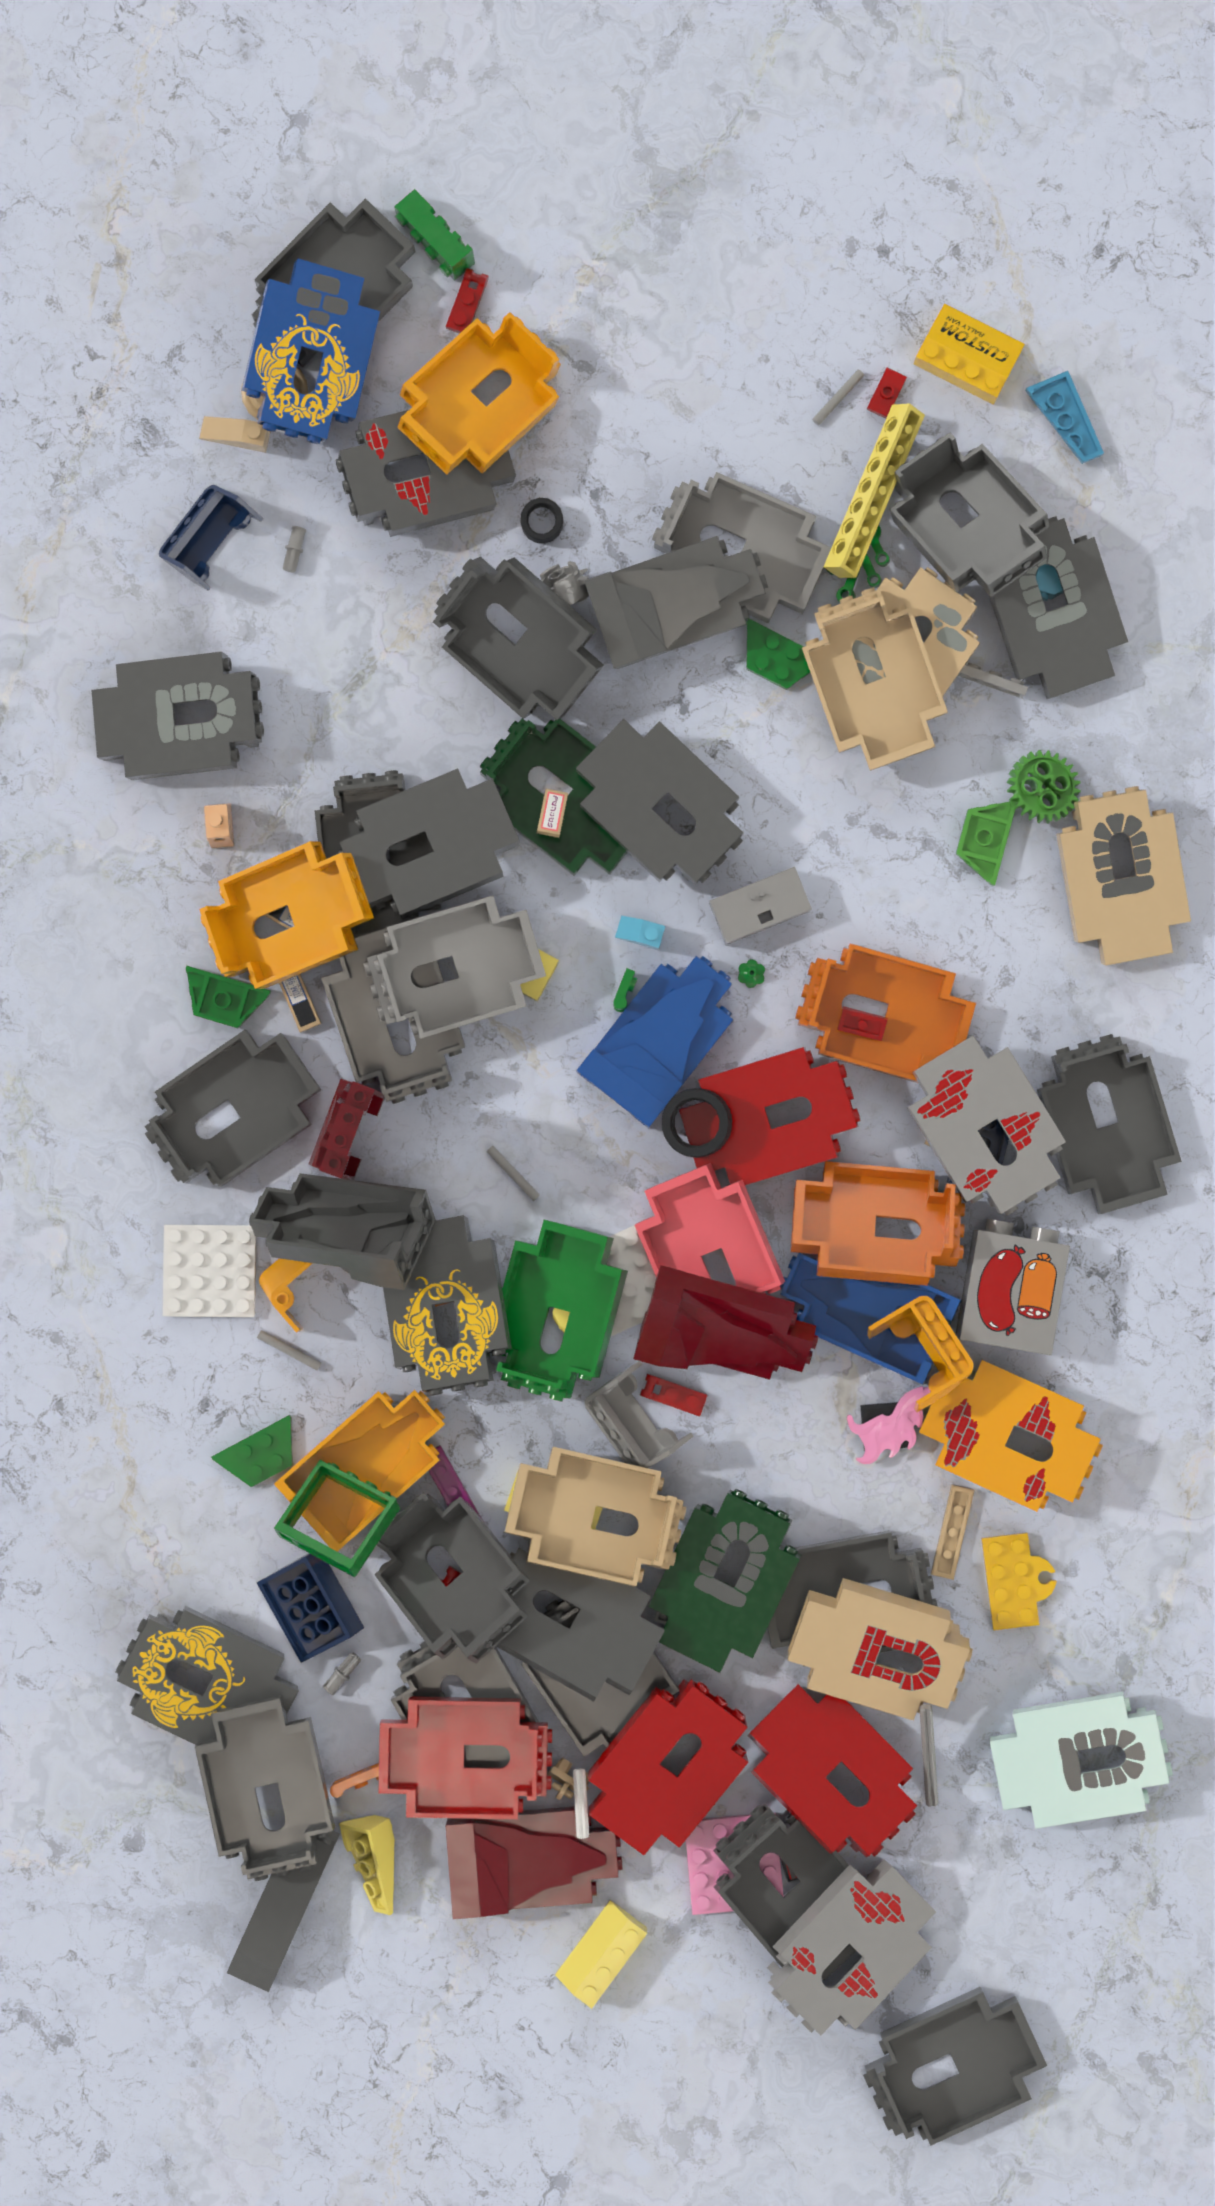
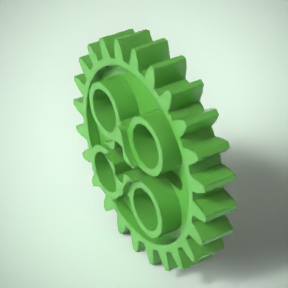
M1038 750L1035 755L1031 751L1027 754V758L1023 755L1019 762L1013 765L1014 769L1009 772L1012 778H1009L1007 783L1012 786L1007 792L1014 794L1009 800L1017 801L1014 809L1021 807L1023 809L1021 816L1029 813L1030 821L1037 817L1038 823L1044 818L1047 824L1052 821V818L1057 822L1061 819V816L1063 818L1069 814L1068 811L1071 812L1075 808L1074 802L1079 801L1076 796L1081 790L1075 787L1081 782L1074 780L1078 772L1071 773L1070 770L1073 764L1066 766L1067 758L1061 761L1058 760L1059 753L1051 757L1050 750L1044 756L1041 750ZM1037 767L1042 768L1045 775L1040 774ZM1055 781L1061 783L1063 789H1059L1056 786ZM1024 784H1028L1032 788V792L1027 791ZM1042 798L1047 799L1050 806L1045 805Z

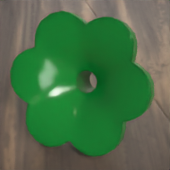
M750 959L747 963L739 965V982L745 983L748 988H754L756 984L764 982L763 974L765 967L762 964H758L756 960Z

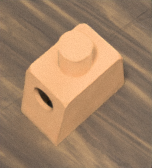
M231 803L204 806L206 837L211 848L234 846Z

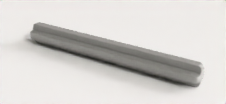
M927 1704L921 1705L919 1709L926 1805L931 1807L938 1805L933 1713L932 1706Z

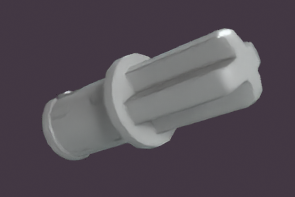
M292 526L289 543L285 546L287 551L283 570L291 573L296 571L300 553H303L301 548L306 529Z
M354 1652L350 1653L339 1667H335V1672L323 1685L324 1689L331 1695H334L339 1687L346 1680L350 1679L349 1675L361 1662V1658Z

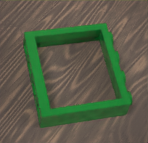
M319 1460L274 1529L280 1538L355 1578L395 1518L400 1507L396 1501L397 1498L392 1496L390 1492L385 1491L383 1493L377 1490V1486L369 1481L364 1483L358 1480L359 1478L350 1471L345 1473L336 1464ZM326 1478L385 1508L352 1559L293 1528Z

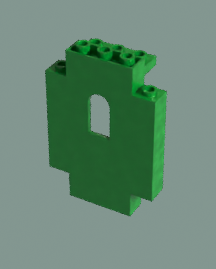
M543 1220L537 1245L515 1240L502 1288L512 1349L506 1350V1354L501 1355L505 1357L507 1355L506 1362H498L496 1371L502 1372L501 1380L508 1382V1387L520 1389L521 1386L529 1388V1393L542 1395V1392L550 1394V1399L563 1402V1398L571 1399L578 1373V1378L591 1381L592 1377L600 1378L628 1273L627 1270L607 1265L614 1238L557 1222ZM550 1307L570 1312L561 1347L554 1354L546 1353L541 1347V1338Z

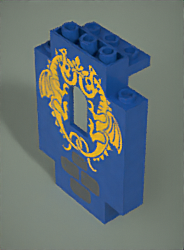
M298 258L294 263L290 284L272 279L266 282L241 391L247 392L246 395L256 399H259L260 396L263 397L262 405L258 409L256 418H258L257 424L263 425L262 428L264 430L276 432V429L285 431L284 435L298 438L299 435L306 437L310 443L320 444V442L327 440L332 416L335 417V421L348 424L349 421L352 422L356 418L380 311L358 305L364 282L363 277ZM301 347L323 353L315 389L309 394L299 393L293 384Z

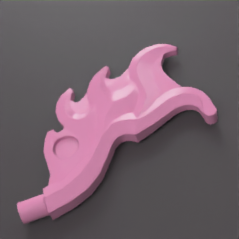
M920 1386L905 1393L899 1399L893 1413L889 1416L881 1414L864 1424H856L853 1417L847 1415L850 1430L859 1435L865 1447L863 1457L856 1458L858 1462L871 1464L878 1459L885 1449L891 1450L889 1457L892 1458L898 1453L901 1444L905 1440L909 1442L908 1449L915 1445L917 1436L913 1427L915 1425L921 1427L923 1423L922 1410L919 1412L915 1411V1403L930 1393L929 1387Z

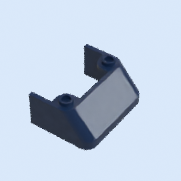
M211 485L204 490L159 550V557L193 583L209 591L211 587L204 581L207 580L210 574V567L206 564L233 528L236 530L246 528L251 521V517L260 522L264 518L239 496L216 485Z

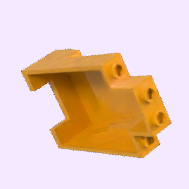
M414 1390L395 1408L391 1405L394 1402L386 1392L381 1394L378 1391L276 1481L274 1485L291 1503L318 1461L322 1460L326 1463H334L341 1471L345 1473L350 1471L359 1478L358 1480L364 1483L369 1481L377 1486V1490L383 1493L388 1491L392 1496L398 1498L439 1461L437 1456L440 1453L431 1443L427 1446L425 1442L445 1425L442 1421L445 1417L437 1408L431 1409L427 1404L430 1400L422 1391L417 1393ZM326 1478L302 1516L331 1549L338 1552L385 1508Z

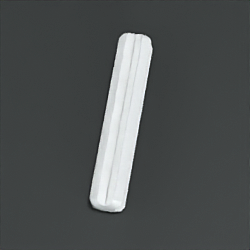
M578 1768L573 1770L577 1838L584 1839L589 1837L586 1770Z

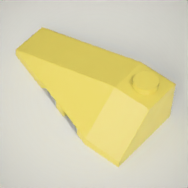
M371 1815L339 1823L344 1846L347 1852H352L356 1861L353 1866L356 1872L359 1871L364 1878L363 1888L373 1910L387 1915L393 1914L395 1839L390 1818Z

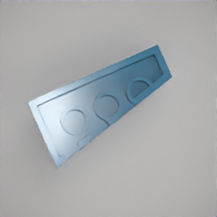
M1069 371L1026 388L1027 394L1081 464L1104 454Z

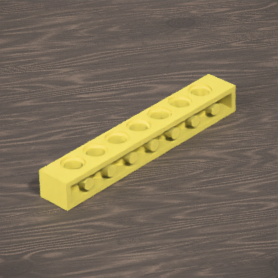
M910 403L892 405L823 566L838 578L857 577L896 485L895 471L905 463L925 415Z

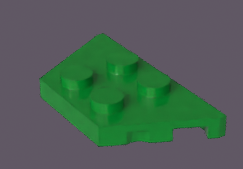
M748 619L746 670L785 690H788L800 679L810 674L802 650L804 646Z
M186 965L194 1016L238 1029L271 995L272 991L255 989L253 985Z
M291 1415L211 1457L212 1460L250 1487L293 1465Z

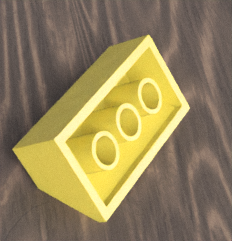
M609 1900L555 1973V1976L575 1997L592 2009L645 1938L647 1927L612 1900Z

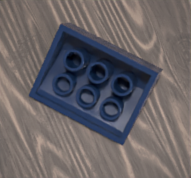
M310 1553L257 1582L259 1589L301 1663L351 1638L364 1629L361 1620L330 1565Z

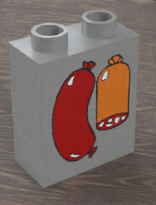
M987 1219L985 1231L973 1230L955 1335L960 1340L1052 1356L1070 1246L1058 1244L1060 1231L1032 1227L1029 1239L1012 1236L1014 1223Z

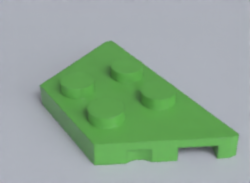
M1017 801L971 808L967 810L956 855L992 886L996 884Z

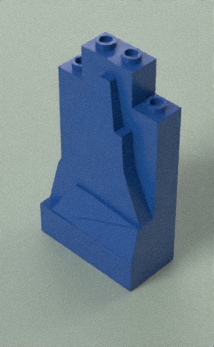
M695 956L680 977L676 975L678 971L668 963L666 966L660 964L595 1049L589 1053L576 1070L580 1076L600 1089L648 1129L733 1021L730 1017L732 1013L722 1005L720 1008L716 1006L731 987L732 983L729 982L731 978L722 970L716 972L711 968L713 964L704 956L701 958Z
M798 1253L797 1257L793 1255L788 1265V1268L791 1269L788 1278L784 1276L785 1282L780 1285V1290H782L780 1295L805 1306L804 1310L799 1309L797 1312L796 1320L816 1325L815 1335L825 1341L920 1384H925L934 1363L916 1335L913 1334L908 1338L900 1339L888 1328L869 1339L867 1336L868 1327L920 1296L930 1297L951 1326L961 1303L960 1299L929 1285L817 1276V1260Z

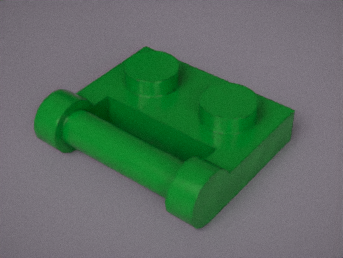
M626 968L613 1001L615 1011L620 1013L627 1008L626 996L628 991L633 993L638 978L634 977L635 971Z

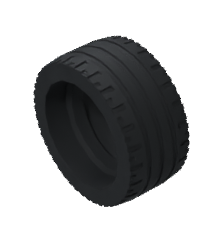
M692 1088L676 1094L668 1102L662 1115V1131L666 1141L675 1151L687 1157L699 1158L716 1153L726 1144L732 1130V1115L728 1105L718 1094L707 1089ZM693 1100H702L709 1103L717 1111L719 1117V1130L716 1136L709 1143L701 1146L690 1145L684 1142L677 1134L675 1128V1116L678 1110L685 1103Z

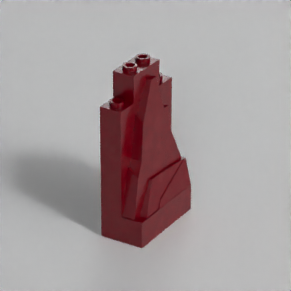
M340 1079L309 1165L335 1177L354 1180L362 1159L351 1156L350 1148L362 1116H366V1113L378 1117L385 1096L370 1087L354 1081L350 1082Z
M660 1265L647 1312H645L633 1359L659 1367L688 1369L689 1366L714 1364L770 1380L773 1371L777 1372L779 1366L802 1372L805 1364H810L813 1353L810 1350L811 1348H816L818 1336L815 1335L816 1325L796 1320L797 1313L794 1312L795 1302Z
M575 1806L523 1810V1813H519L518 1820L447 1818L445 1825L453 1919L509 1914V1910L593 1903V1896H597L596 1881L591 1882V1880L618 1878V1870H623L622 1856H617L616 1848L621 1847L620 1838L606 1827L589 1828L588 1838H577ZM588 1812L589 1826H591V1816H589Z

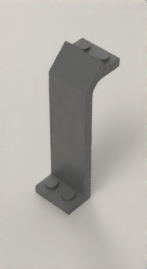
M331 1831V1835L317 1838L314 1835L319 1858L317 1863L314 1864V1868L300 1871V1868L292 1869L291 1873L283 1876H277V1873L270 1875L231 1961L227 1974L264 1991H270L340 1833Z

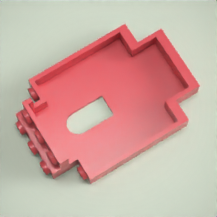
M709 1163L644 1191L654 1216L640 1221L634 1226L656 1277L660 1265L711 1279L702 1256L722 1248L736 1286L766 1294L765 1291L771 1294L781 1289L780 1285L785 1282V1279L743 1180L721 1188L713 1166Z

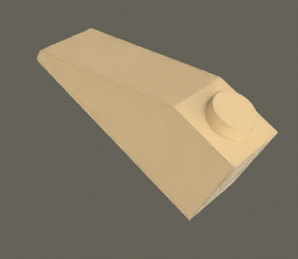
M204 416L199 439L266 453L271 431L264 430L262 428L263 425L257 424L258 422Z

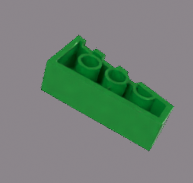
M416 189L394 206L395 218L402 227L406 225L411 232L409 234L417 244L421 242L426 248L424 251L432 261L434 259L440 264L439 269L447 278L451 276L455 281L465 273L467 268H471L475 264L473 249L468 244L464 245L461 236L456 231L450 232V227L442 216H434L436 213L434 208Z

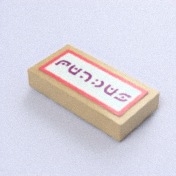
M545 789L537 829L538 834L559 838L568 793Z

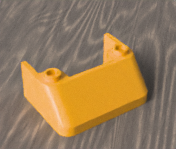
M279 1258L260 1275L259 1284L275 1309L297 1333L303 1327L288 1311L294 1303V1294L287 1285L313 1263Z
M920 1296L868 1327L867 1336L869 1339L888 1328L900 1339H905L915 1334L939 1372L934 1374L929 1380L928 1387L930 1393L916 1401L914 1408L916 1412L947 1395L969 1377L973 1371L972 1359L935 1302L928 1296Z

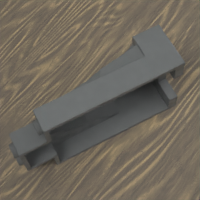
M715 536L615 572L610 571L585 580L613 668L620 669L747 625L746 619H749V614L746 606L741 607L740 603L766 594L765 588H768L765 575H760L758 570L761 562L757 552L753 553L751 549L725 557L724 554L728 553L724 539L719 540V537Z
M299 1173L296 1182L292 1184L291 1190L266 1187L263 1195L258 1199V1205L254 1213L249 1218V1224L254 1235L266 1238V1246L273 1258L337 1266L349 1273L351 1279L378 1287L405 1290L436 1221L427 1191L424 1189Z

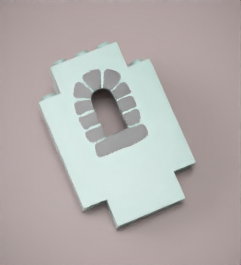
M1123 1692L1014 1709L1013 1718L1016 1733L990 1737L1003 1810L1031 1806L1035 1829L1146 1811V1804L1150 1803L1147 1789L1143 1790L1142 1788L1169 1784V1776H1173L1171 1763L1166 1762L1164 1753H1168L1166 1739H1161L1159 1731L1164 1730L1162 1717L1156 1716L1155 1710L1146 1711V1707L1136 1708L1137 1713L1127 1714V1712L1131 1711L1129 1697L1124 1698ZM1109 1745H1117L1124 1750L1126 1758L1121 1766L1081 1773L1077 1751Z

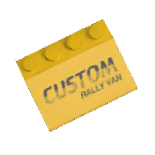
M944 303L913 364L994 405L1025 344Z

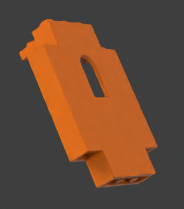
M851 943L848 945V948H843L840 961L844 962L843 965L829 958L827 960L817 958L815 963H810L807 974L811 976L809 985H804L801 997L805 998L803 1007L798 1006L795 1019L799 1020V1026L823 1032V1036L819 1035L815 1048L819 1049L817 1055L918 1083L912 1073L913 1071L967 1038L976 1003L950 996L956 973ZM855 994L889 1004L885 1015L888 1021L882 1041L837 1030L842 1013V1001L847 995Z
M825 1161L822 1182L796 1180L790 1252L818 1254L817 1276L928 1286L930 1278H934L935 1265L956 1267L959 1259H963L964 1246L960 1245V1238L964 1237L965 1225L961 1224V1217L965 1215V1203H961L962 1197L959 1193H955L956 1184H946L944 1192H938L939 1180L935 1179V1171ZM876 1217L912 1220L919 1225L921 1233L912 1240L875 1237Z

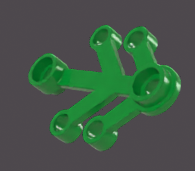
M878 525L870 545L876 553V563L880 567H885L889 564L890 558L884 552L879 542L882 531ZM866 553L862 565L868 576L867 582L870 587L877 588L881 585L882 579L875 572ZM881 556L886 557L884 562H879ZM860 570L856 578H847L844 587L837 591L836 597L838 601L843 599L841 597L842 593L846 591L849 592L848 596L852 595L853 599L856 598L853 588ZM873 577L878 578L876 583H871Z

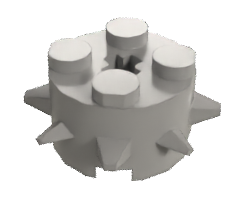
M569 561L568 566L561 568L559 564L554 565L540 574L541 581L568 605L581 602L589 596L585 580L589 578L583 576L588 569L579 570L575 562Z

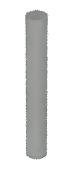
M858 369L812 419L815 424L820 425L864 377V373Z
M494 1146L486 1151L533 1201L540 1196Z
M262 1330L257 1336L261 1341L315 1370H318L321 1362Z

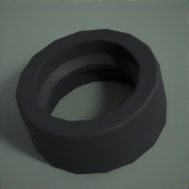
M539 497L531 500L524 506L521 512L520 523L523 533L529 540L535 543L545 544L553 541L560 535L563 529L561 508L556 502L548 498ZM540 507L551 510L555 516L553 529L544 534L536 533L529 525L531 512Z

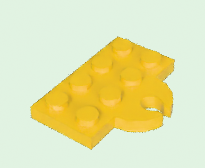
M1027 1532L981 1538L993 1630L1039 1625L1037 1602L1046 1599L1052 1594L1057 1581L1051 1579L1048 1583H1040L1038 1575L1042 1571L1054 1573L1053 1566L1040 1556L1030 1555Z

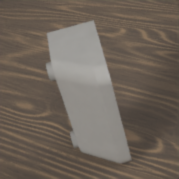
M638 1361L585 1399V1407L624 1463L649 1468L671 1455L691 1439L693 1435L689 1433L678 1440L672 1430L668 1428L656 1429L632 1395L637 1389V1381L631 1373L642 1365Z

